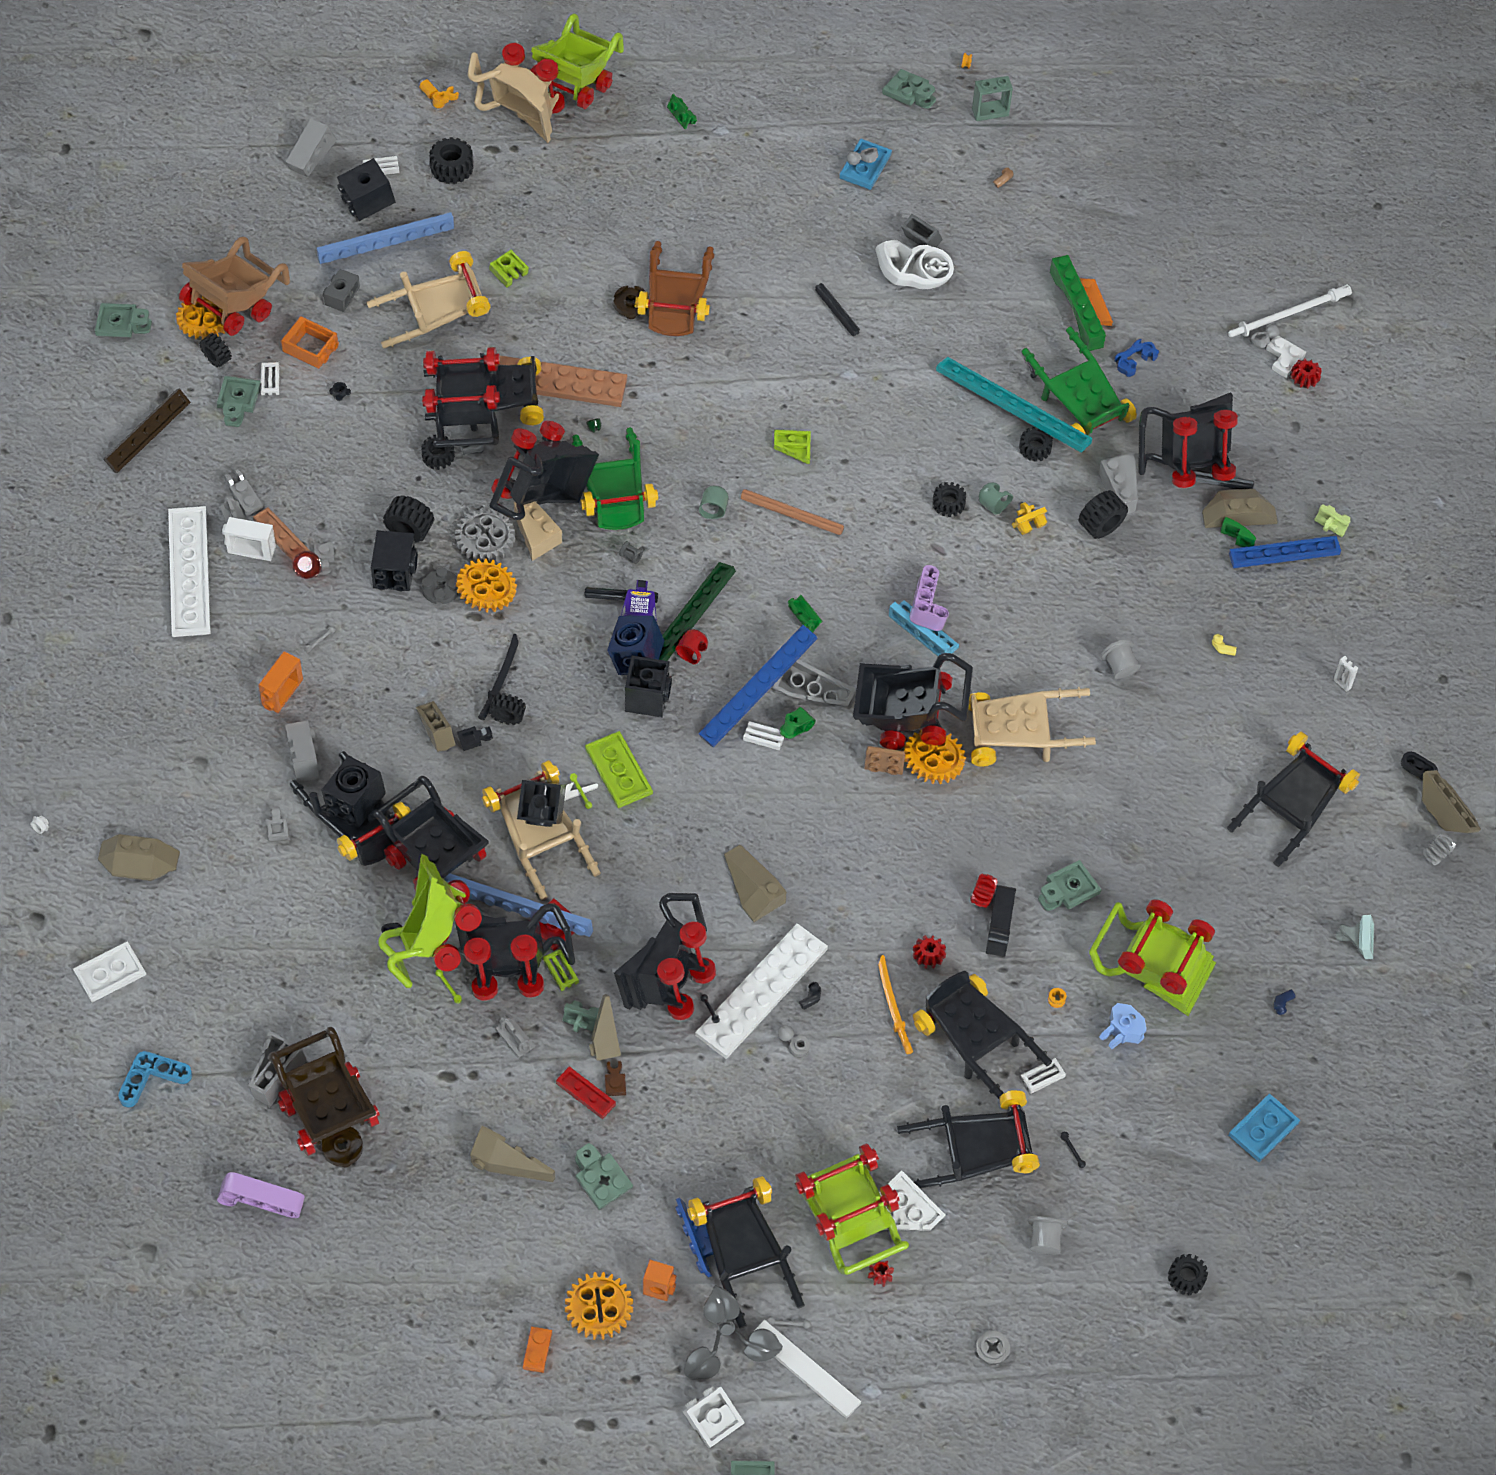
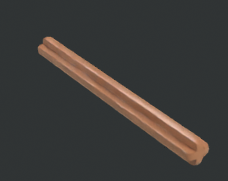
M744 489L741 493L742 500L832 533L841 535L844 530V525L747 489Z

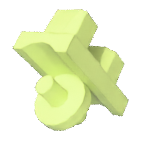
M1322 504L1314 521L1323 525L1324 531L1331 530L1343 537L1350 524V517L1345 514H1338L1335 508L1330 505L1325 506Z

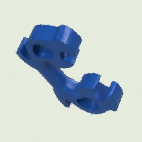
M1138 339L1129 349L1118 353L1114 360L1115 362L1118 361L1117 370L1127 377L1135 375L1137 363L1133 359L1127 360L1135 352H1141V358L1145 361L1150 356L1152 361H1155L1159 350L1156 349L1152 342L1141 343L1142 339Z

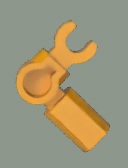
M428 79L422 81L419 85V88L430 100L432 99V105L435 108H443L449 100L454 101L459 98L458 92L453 93V86L448 87L446 91L438 92Z

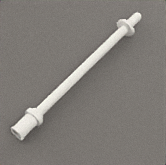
M1346 284L1337 289L1332 288L1326 295L1252 323L1240 322L1238 328L1228 332V336L1234 337L1242 334L1246 337L1249 336L1250 330L1327 301L1337 302L1340 298L1352 294L1351 287Z

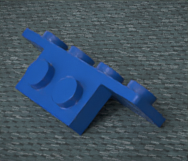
M679 1197L676 1199L678 1206L675 1208L679 1217H683L685 1223L682 1225L687 1237L690 1236L692 1241L689 1243L692 1253L698 1257L699 1261L696 1264L700 1273H704L709 1278L712 1276L706 1258L713 1255L706 1224L696 1226L688 1216L685 1202Z

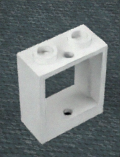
M229 517L227 524H224L222 534L225 535L224 545L227 546V552L271 561L276 548L273 525Z

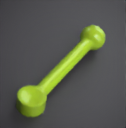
M575 773L570 774L569 779L575 783L585 802V807L587 809L592 808V803L588 801L577 781V775Z
M437 969L435 972L436 976L442 979L454 996V1002L460 1003L462 997L453 990L444 977L443 971Z

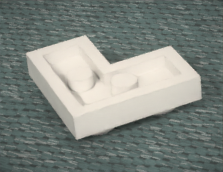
M1280 336L1274 337L1266 347L1267 351L1279 357L1272 365L1271 370L1285 378L1291 374L1292 366L1298 360L1302 361L1306 355V351Z

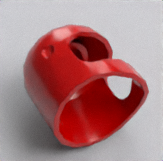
M688 630L677 644L676 652L683 660L696 665L701 659L700 652L705 651L708 647V639L699 630ZM694 653H695L696 656H697V659H696V660H694V659L692 658V656L694 655Z

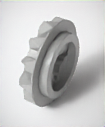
M996 1331L983 1333L976 1343V1353H978L981 1360L986 1361L988 1364L996 1363L998 1365L1003 1360H1006L1010 1352L1008 1339ZM998 1343L997 1352L992 1351L988 1353V1345L994 1346Z

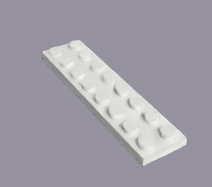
M206 506L168 509L172 637L211 634Z
M796 924L714 1012L719 1016L720 1021L713 1023L711 1020L712 1016H710L695 1032V1036L727 1059L827 951L828 946L799 924Z

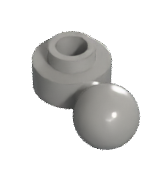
M874 147L867 148L861 153L852 151L847 155V161L851 165H857L860 160L872 163L876 161L879 154L877 148Z
M1269 325L1265 332L1255 333L1251 337L1252 344L1257 348L1266 347L1270 343V339L1279 335V328L1275 325Z
M788 1025L779 1028L778 1036L782 1041L790 1042L789 1050L791 1054L795 1057L806 1056L810 1049L809 1040L804 1036L795 1037L793 1029ZM797 1043H802L804 1047H798Z

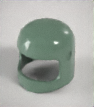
M990 482L980 490L979 502L993 514L998 515L1011 503L1013 495L1008 491L999 492L1000 485ZM1008 495L1006 501L1003 502L1000 500L1002 497Z
M713 485L707 487L702 495L699 513L706 519L721 518L724 516L727 508L728 493L720 486ZM706 503L719 506L718 513H707L702 509V505Z

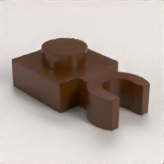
M610 1061L607 1062V1072L609 1074H605V1091L608 1096L626 1095L625 1073L620 1074L622 1071L621 1061H618L617 1068H612Z

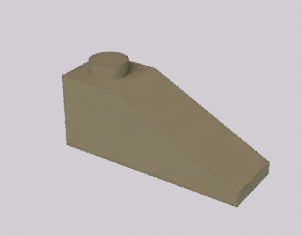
M434 701L416 707L437 752L446 751L450 747L456 746L451 726Z
M608 994L602 996L591 1037L592 1044H589L590 1054L595 1056L597 1061L621 1056Z

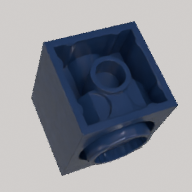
M648 615L618 617L607 649L618 675H628L632 656L659 659L664 638L655 617Z

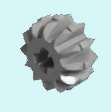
M1442 833L1423 850V855L1429 863L1438 865L1453 851L1456 844L1450 836Z

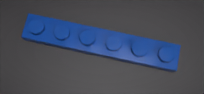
M1337 536L1229 550L1233 568L1335 556L1341 553Z

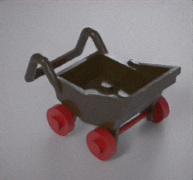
M328 1027L324 1031L276 1052H271L268 1055V1061L273 1063L278 1078L285 1090L278 1093L280 1099L277 1101L281 1112L285 1111L288 1117L297 1113L304 1129L297 1131L299 1139L296 1142L300 1151L304 1150L307 1156L316 1153L314 1144L319 1145L322 1139L358 1123L360 1126L364 1125L365 1121L368 1122L370 1127L379 1124L377 1118L380 1116L376 1105L371 1104L358 1081L360 1074L356 1066L352 1067L349 1061L345 1063L344 1050L333 1027ZM326 1037H330L334 1052L285 1073L280 1060L281 1057Z

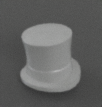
M1131 640L1116 641L1110 644L1101 654V659L1108 661L1115 679L1126 678L1137 672L1141 667L1132 652L1134 643Z
M1030 1216L1028 1223L1033 1226L1030 1250L1049 1255L1061 1253L1062 1229L1068 1225V1221Z

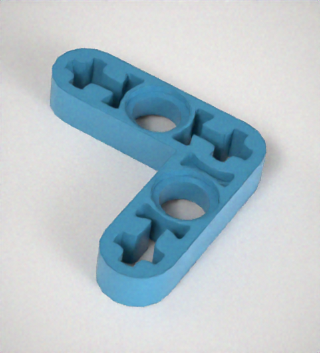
M140 1052L135 1057L119 1091V1100L124 1107L129 1108L136 1105L150 1075L175 1083L186 1084L192 1079L191 1068L185 1063L154 1053ZM145 1059H148L149 1063L145 1062L144 1065L141 1064V1061H145ZM161 1064L169 1065V1069L165 1072L159 1071L158 1067ZM183 1070H185L187 1075L183 1074L182 1077H180L179 1073H182ZM135 1075L142 1077L141 1082L137 1084L132 1083L131 1079ZM131 1091L132 1098L125 1100L124 1096H128Z

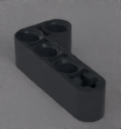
M996 886L986 954L1006 956L1016 888Z

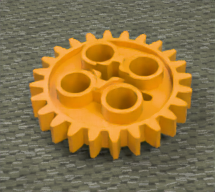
M202 296V300L223 313V309ZM196 301L195 305L191 304L188 306L181 303L182 307H178V312L176 313L179 329L183 330V334L188 333V337L194 335L195 339L199 336H202V339H204L210 333L217 334L218 337L219 332L225 334L223 324H221L222 318Z
M477 559L476 564L470 561L469 565L465 564L464 568L460 569L456 579L457 593H461L460 599L466 598L465 604L472 603L471 608L478 606V611L485 608L487 613L489 608H491L493 612H496L497 607L503 610V606L508 607L509 602H513L517 591L516 578H511L513 573H507L508 567L501 568V563L495 565L494 560L488 563L487 559L484 562Z
M920 729L919 734L914 732L913 737H909L904 747V762H908L907 768H912L911 774L917 772L918 779L923 776L924 782L931 779L932 784H934L935 780H938L939 784H942L943 779L947 783H949L950 778L955 780L956 776L960 775L961 770H963L966 759L964 756L965 750H961L962 744H956L958 739L952 740V734L950 733L946 736L945 743L938 746L928 745L921 740L922 729Z
M594 1272L593 1278L585 1274V1281L578 1278L579 1285L572 1284L573 1291H567V1296L569 1297L565 1299V1304L568 1305L565 1307V1313H569L567 1321L573 1320L571 1327L578 1326V1334L584 1330L585 1338L590 1333L593 1334V1340L596 1339L597 1335H600L602 1340H604L607 1333L612 1338L614 1330L620 1333V1326L627 1327L625 1320H631V1315L629 1314L633 1313V1307L630 1306L633 1304V1299L629 1298L631 1291H626L627 1284L620 1286L621 1278L614 1281L613 1274L608 1278H605V1272H602L601 1277H598L597 1273ZM595 1289H599L602 1323L599 1322ZM605 1292H612L613 1296L605 1297L603 1294ZM589 1294L592 1298L585 1300L582 1296ZM613 1311L616 1313V1315L614 1317H608L606 1316V1313ZM587 1314H592L595 1316V1318L588 1320L585 1318V1316Z

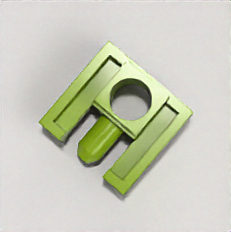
M509 250L491 262L489 270L507 288L512 285L513 278H519V273L515 270V267L521 272L522 277L528 274L529 267L512 250Z

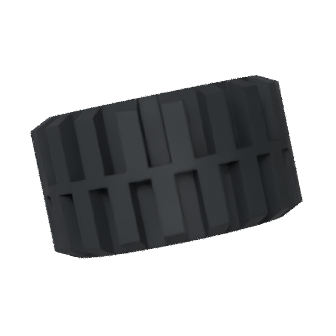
M450 137V139L443 138L442 141L438 140L436 145L433 144L429 157L430 169L434 178L439 179L442 183L445 181L446 184H457V182H463L464 179L469 178V175L473 172V152L471 146L466 141Z
M1104 491L1096 495L1085 505L1078 521L1094 539H1100L1109 535L1121 525L1127 516L1128 506L1113 491Z
M401 495L396 496L392 500L383 516V523L389 531L414 533L415 543H419L428 534L434 522V514L423 502Z

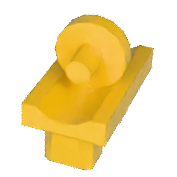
M1026 502L1021 503V510L1016 511L1018 516H1023L1016 518L1012 526L1013 528L1018 527L1022 535L1033 530L1029 523L1031 521H1034L1037 529L1047 524L1044 515L1047 510L1045 507L1035 510L1033 504L1028 506Z

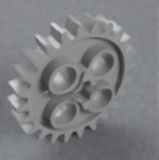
M480 509L478 514L476 511H473V516L466 514V519L461 518V524H457V530H455V542L457 543V548L461 549V554L466 553L467 559L473 556L474 562L479 558L481 562L487 559L488 563H490L491 558L498 561L497 556L504 558V552L510 553V548H513V542H515V529H513V523H510L509 517L504 519V515L500 514L498 516L497 511L490 513V509H488L484 513Z

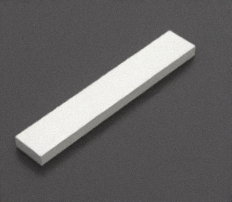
M766 1320L755 1329H767L773 1332L783 1346L780 1353L774 1358L846 1419L861 1404L857 1397Z

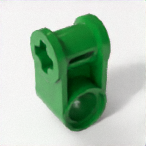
M800 707L785 716V723L779 730L780 734L785 738L792 739L809 731L814 726L816 720L805 709Z

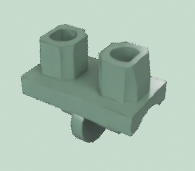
M575 1000L571 1004L566 1003L562 1021L574 1025V1032H578L580 1028L593 1031L599 1008L591 1007L589 1010L582 1008L581 1002Z

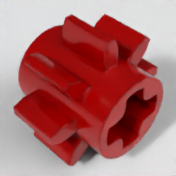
M878 1261L875 1266L873 1264L869 1265V1270L872 1272L868 1273V1278H873L874 1286L882 1284L885 1287L887 1280L892 1282L893 1276L890 1274L894 1272V1268H889L888 1261Z

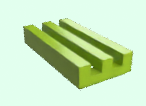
M561 949L543 956L544 963L561 991L565 990L566 987H572L574 983L575 985L579 983V979L571 965L568 964ZM558 955L572 979H568L555 956ZM549 959H552V961H553V963L555 964L557 970L559 971L560 975L562 976V978H563V980H564V983H562L560 977L558 976L556 970L554 969V967H553V965L551 964V962H550Z

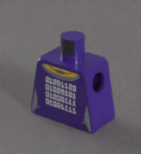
M637 580L636 590L628 589L621 616L648 615L654 616L657 622L654 591H647L648 581Z

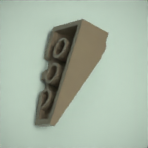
M738 845L724 854L736 892H738L742 909L753 922L786 903V890L743 846Z
M481 1126L470 1154L471 1163L474 1167L494 1173L554 1182L555 1170L535 1157H526L520 1147L517 1145L511 1147L504 1142L506 1140L505 1137Z

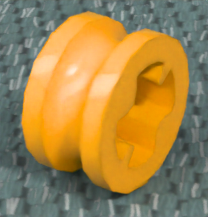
M964 53L961 68L967 67L970 69L973 54L967 55Z
M1061 988L1051 989L1048 995V1003L1054 1008L1062 1007L1066 1001V992ZM1055 995H1059L1060 1000H1055Z

